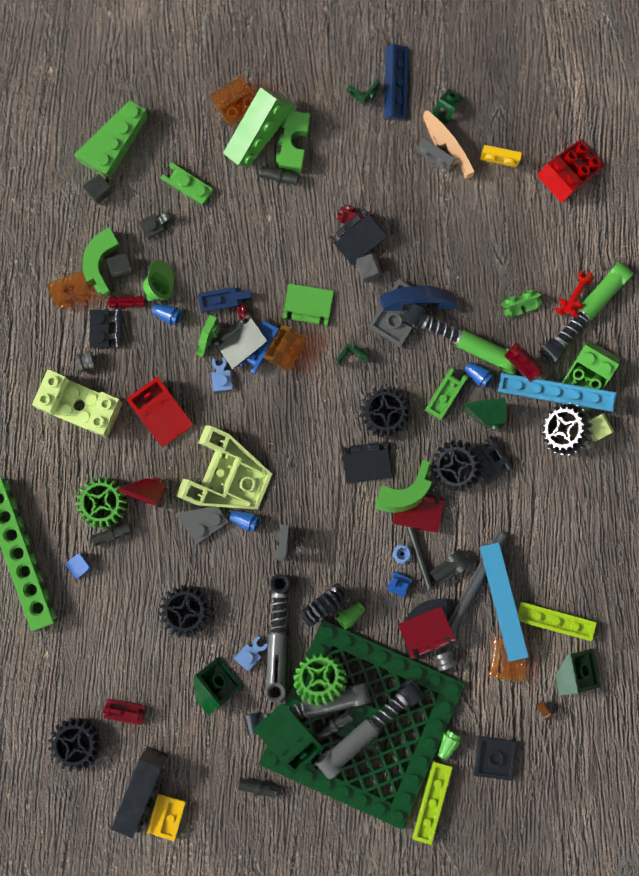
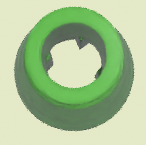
M357 602L339 612V616L336 619L346 630L351 628L366 610L361 603Z
M451 729L444 732L438 756L449 760L461 744L462 735Z

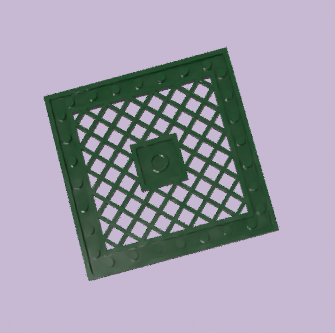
M322 620L306 657H309L311 660L313 659V654H316L318 658L323 653L326 658L329 654L341 652L344 660L341 664L346 665L349 673L344 678H351L352 684L356 685L353 676L363 673L372 695L370 697L376 705V708L368 704L345 708L346 711L351 713L354 722L340 730V733L337 735L341 736V738L332 740V737L329 736L330 742L323 744L324 748L330 745L334 748L335 743L342 741L365 719L371 720L373 715L376 716L379 710H383L385 706L379 708L376 697L386 694L389 703L391 702L389 692L397 690L402 685L397 675L405 679L413 678L417 684L427 688L423 691L424 693L430 692L433 702L423 705L420 700V707L410 710L407 705V712L398 716L395 714V717H392L393 719H389L386 723L396 720L400 729L389 734L387 726L382 725L387 735L380 738L377 735L365 746L372 750L376 744L379 753L368 757L364 747L363 752L366 758L355 762L353 757L351 758L353 763L344 766L340 771L344 780L335 776L328 779L320 769L315 768L317 765L315 763L312 764L311 760L294 775L267 745L258 765L402 830L465 683ZM332 646L339 648L337 650L330 652ZM343 651L348 652L356 657L346 660ZM361 659L374 665L364 668ZM358 660L362 670L351 673L348 663ZM379 667L392 673L382 676ZM376 668L380 678L369 681L366 671ZM310 675L307 676L305 681L306 688L310 685ZM394 676L397 686L387 689L384 679ZM381 681L385 691L374 694L371 684ZM294 684L285 703L289 708L293 707L294 704L301 705L300 703H302V698L298 696ZM433 691L439 693L437 699H435ZM433 706L429 717H427L425 708ZM345 709L327 713L315 717L313 719H307V721L303 723L305 725L309 724L311 732L316 736L317 734H315L311 722L322 719V722L325 726L326 721L324 717L335 714V717L337 718V712H340ZM422 710L425 720L415 724L412 713ZM409 715L412 725L402 729L399 718ZM425 724L420 736L417 727ZM414 728L417 738L407 742L404 732ZM401 733L405 743L394 747L391 737ZM388 738L392 748L381 752L378 742ZM418 742L412 754L409 745ZM406 746L410 756L399 760L396 750ZM393 751L397 761L386 765L383 755ZM381 757L384 766L373 770L370 760ZM410 760L404 773L401 763ZM368 762L371 771L360 775L357 765ZM399 765L402 774L391 778L388 768ZM355 767L358 776L347 780L344 770ZM386 770L389 779L378 783L375 773ZM373 775L376 784L365 788L362 778ZM402 778L396 791L393 781ZM360 780L363 789L350 783ZM391 783L394 793L383 796L380 787ZM378 788L381 797L368 791ZM391 797H394L392 802L386 800Z

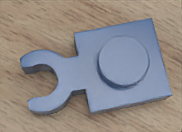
M222 358L223 364L221 366L216 365L215 359H212V365L216 369V372L211 373L214 393L233 390L230 370H224L227 366L225 358Z
M260 636L254 639L252 647L246 644L234 657L247 671L261 658L258 652L265 650L268 646L267 643L263 647L257 645V641L261 638Z

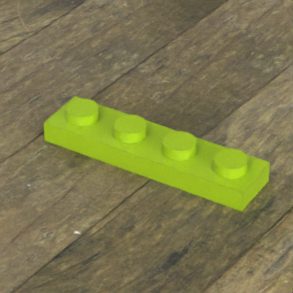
M520 602L517 611L519 622L588 641L593 639L597 622Z
M435 761L432 762L412 836L413 840L432 845L452 766Z

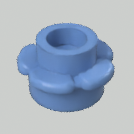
M406 545L396 546L392 554L393 558L400 564L408 562L412 556L410 554L411 549Z

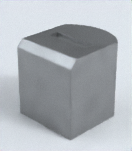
M374 253L357 259L356 267L362 283L382 275Z

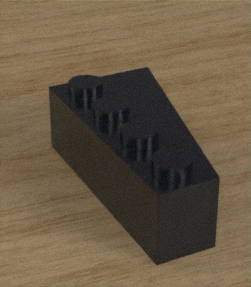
M146 747L138 760L111 830L133 838L136 832L140 833L144 824L141 821L143 815L147 816L151 804L148 803L156 795L158 790L156 784L158 780L161 781L165 773L163 768L169 755L151 747Z

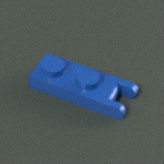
M262 320L259 328L269 342L239 365L243 367L246 361L254 365L251 373L254 375L257 373L280 332V329Z

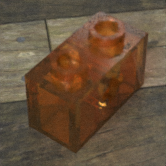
M82 270L46 284L54 306L57 309L69 308L71 303L76 301L84 302L89 299V296L93 295ZM69 288H72V294H71V295L68 294V292H69L68 289H69Z
M282 325L263 358L277 368L289 372L295 365V360L304 349L308 339L292 327Z

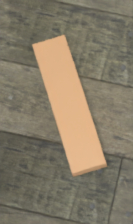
M428 110L425 111L423 118L435 146L441 150L445 149L447 154L455 158L453 165L459 163L465 179L472 178L474 170L457 140Z

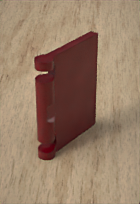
M426 495L423 501L416 507L404 512L394 513L392 524L438 533L444 498L439 499L438 505L434 504L435 496Z
M442 607L398 624L412 659L416 658L413 652L416 648L421 656L448 645L445 639L447 635H449L452 643L456 641Z

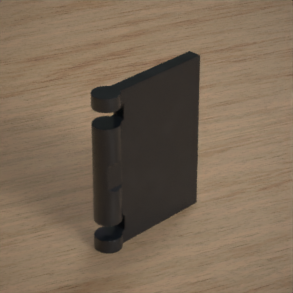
M364 208L361 210L365 216L363 220L356 214L335 232L340 238L338 241L334 236L329 237L330 241L339 249L351 265L387 237Z
M387 441L383 442L384 450L379 449V442L350 446L351 454L346 455V448L341 447L346 483L392 478Z

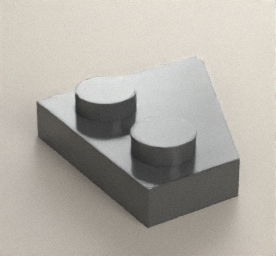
M218 507L176 513V516L197 545L229 523Z

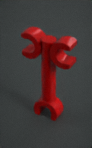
M583 271L578 274L580 281L568 302L565 299L558 300L562 306L560 308L555 307L554 310L559 315L566 313L571 314L574 318L579 317L575 310L583 309L584 307L577 300L585 286L594 280L591 272L587 276Z

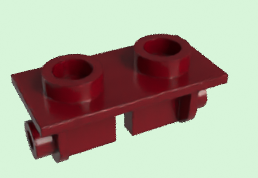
M351 205L341 206L339 210L343 211V213H339L337 216V220L343 224H346L356 214L362 220L365 218L362 212L356 211V207ZM367 211L376 222L377 217H374V213Z
M517 342L504 355L529 382L535 376L538 378L543 374L541 371L542 367Z
M107 699L103 710V718L142 725L146 706Z

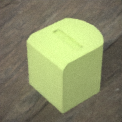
M604 413L588 421V423L593 425L589 430L593 432L590 436L595 442L614 432Z

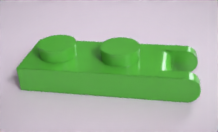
M170 163L169 167L174 172L170 178L162 175L161 179L203 206L212 194L213 189L177 165Z
M453 367L450 368L424 410L439 420L443 418L468 377L464 375L461 381L451 375L455 370Z

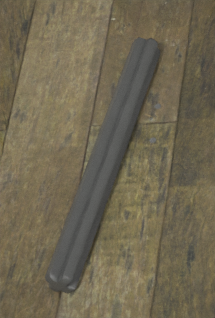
M497 531L490 544L499 542L501 548L507 535ZM482 559L448 619V624L453 634L486 576Z

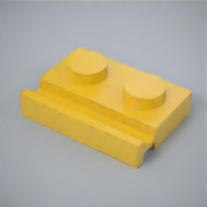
M484 145L480 160L517 168L522 152Z
M158 794L147 833L175 841L186 801Z

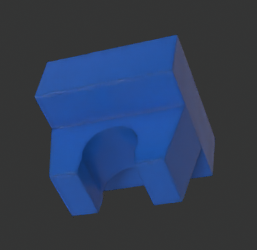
M394 572L387 590L404 598L412 580Z

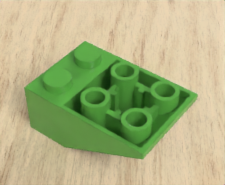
M587 339L561 383L603 390L619 366L620 358ZM582 407L583 409L587 410L588 412H589L590 409H591V408Z

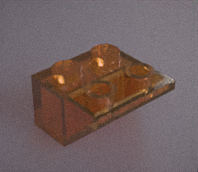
M242 76L210 94L212 105L229 127L243 119L255 98V95Z

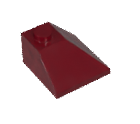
M153 476L152 479L145 478L120 487L118 492L159 507L167 486L163 484L164 480Z

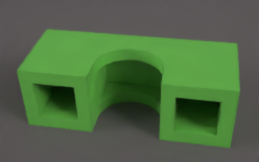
M291 111L282 123V127L285 130L284 134H280L279 145L282 148L281 152H277L276 163L284 171L302 173L304 150L295 148L291 143L296 137L308 136L310 113Z

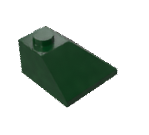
M498 398L469 402L463 407V412L485 428L490 427L491 430L502 429V425L506 424V399Z
M593 648L567 654L555 675L559 695L578 694L600 687Z
M217 657L193 677L196 701L208 716L243 687L220 657Z

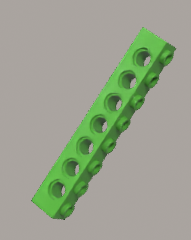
M0 477V494L4 496V501L0 504V546L31 632L57 623L55 619L58 617L55 608L50 606V593L48 589H44L42 584L44 582L43 574L37 570V557L34 552L31 553L29 548L31 545L28 534H24V521L21 516L18 517L16 509H18L15 498H11V485L8 480L5 481L4 478ZM9 512L11 518L5 523L2 516L4 513ZM12 530H15L17 532V538L11 541L9 539V533ZM22 548L24 555L18 559L15 556V552L17 549ZM25 566L30 568V575L27 577L22 575V569ZM32 584L37 587V592L33 596L28 592ZM39 602L44 607L43 612L40 614L35 611V606Z

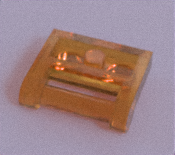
M492 638L491 664L487 677L523 682L525 658L509 662L505 652L503 673L498 672L500 647L504 645L503 639Z

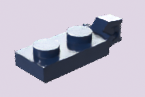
M231 287L198 293L200 312L206 313L243 305V301L252 300L251 291H241L240 288Z

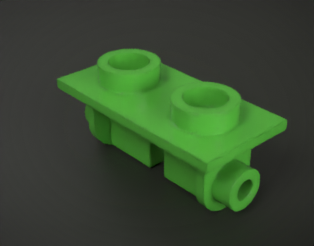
M527 290L519 297L511 296L506 298L505 302L500 303L502 307L506 308L504 310L505 317L512 318L522 314L521 306H524L526 312L539 308V305H542L539 297L541 294L534 290Z

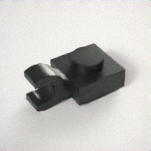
M168 211L159 218L155 213L139 221V224L149 240L163 233L165 230L162 226L171 223L174 219Z

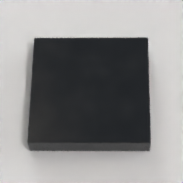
M478 736L473 776L513 781L517 741Z

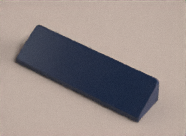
M394 43L387 46L385 51L384 119L407 120L409 47Z

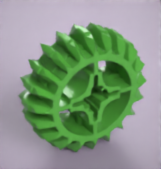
M99 476L98 483L95 478H91L92 485L84 482L87 488H79L83 492L82 496L76 494V497L81 499V502H75L76 506H81L76 512H83L80 519L84 520L87 518L86 525L93 521V528H96L98 523L101 529H104L105 523L108 527H112L111 520L117 524L118 520L115 517L123 518L124 515L119 512L120 510H127L122 504L128 503V500L121 499L126 494L119 493L118 490L122 486L120 485L115 488L117 481L114 480L110 484L109 477H106L105 482H103V477ZM107 487V490L103 491L101 495L91 493L96 488ZM112 491L116 496L115 508L109 503ZM94 497L100 500H103L105 498V505H107L109 508L101 505L98 507L97 500H95ZM87 498L93 501V508L91 509V513H89L87 510ZM102 510L112 513L105 518H95Z
M323 653L318 658L316 654H313V659L311 660L309 657H306L307 662H300L301 668H296L297 675L293 677L294 681H296L294 687L297 689L298 696H301L303 701L308 700L310 705L315 702L318 707L321 702L327 706L328 700L334 703V697L340 698L341 693L339 691H345L344 684H347V679L344 678L347 674L343 670V664H339V660L337 658L333 659L330 654L326 658ZM335 672V681L331 685L329 679L331 674ZM310 675V685L306 688L305 681L307 676Z

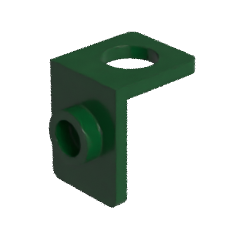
M377 79L364 96L351 85L347 86V93L364 106L369 99L373 100L377 95L380 80Z
M448 89L440 97L432 114L439 121L448 124L455 109L461 104L464 97ZM439 108H445L448 116L442 117L438 112Z
M347 343L336 359L335 365L338 366L347 351H350L366 363L369 357L363 354L364 350L356 345L352 347Z

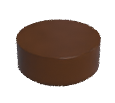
M543 701L536 704V707L546 721L553 718V715Z

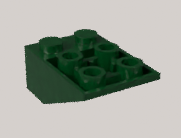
M281 703L253 728L254 732L294 775L324 749L317 737L284 703Z

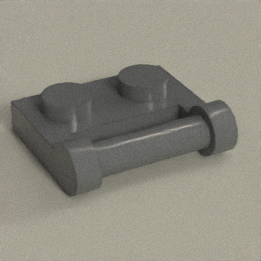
M281 524V528L276 530V541H279V548L275 550L274 556L278 561H283L287 557L289 525Z

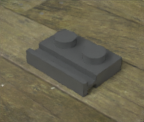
M423 138L417 152L449 172L453 167L455 158Z

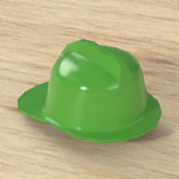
M155 260L150 266L147 278L144 280L143 289L148 301L168 300L171 298L174 273L170 265L165 261Z

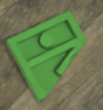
M209 315L201 331L198 344L200 347L196 352L201 357H204L212 339L217 338L221 329L219 328L217 318Z

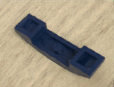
M433 286L403 287L387 292L379 297L383 311L402 310L403 304L437 303L439 309L458 307L452 292Z

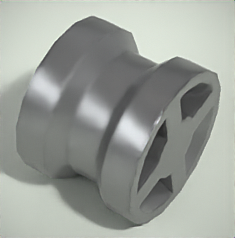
M86 351L82 355L80 353L75 354L80 373L84 372L85 369H95L91 351Z
M452 650L434 656V659L438 661L439 671L457 665V662L453 660Z

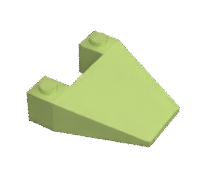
M205 426L198 443L215 450L201 485L183 479L176 497L200 506L258 509L272 473L230 434L213 426Z

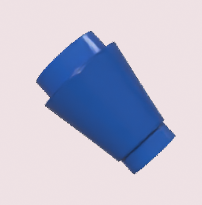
M155 304L152 314L169 325H177L181 319L182 311L178 310V307Z
M469 362L464 370L479 386L484 388L489 385L494 377L490 370L473 362Z
M233 510L230 521L248 532H255L259 525L260 517L253 513Z

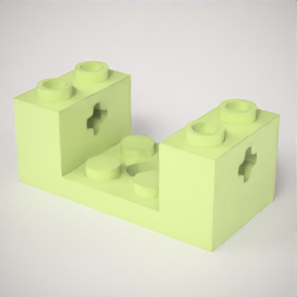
M47 370L32 403L39 410L108 438L123 404L113 396L91 390L50 370ZM79 400L85 403V407L81 411L75 409V403Z

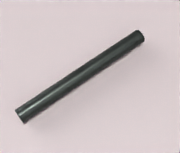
M406 527L426 589L434 587L415 528Z

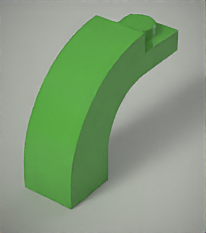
M110 227L98 233L89 242L82 262L83 273L87 283L92 285L96 282L93 286L98 295L102 294L104 298L112 294L101 275L102 262L109 254L121 248Z
M422 460L416 481L406 489L397 490L382 485L375 509L398 513L410 510L420 504L426 497L432 483L428 481L432 469L428 468L430 462Z

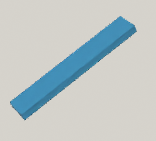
M501 373L498 393L562 404L571 403L574 406L578 405L580 407L613 412L616 392L540 379H533L529 382L525 377Z
M499 542L479 547L508 661L527 658L528 653Z

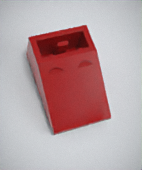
M579 139L549 161L538 173L537 177L563 203L605 168V165Z
M158 376L126 398L162 448L193 426Z

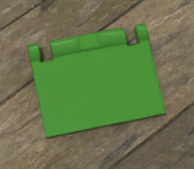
M288 284L283 319H287L288 312H292L291 320L319 324L320 317L325 318L324 325L328 326L333 291Z

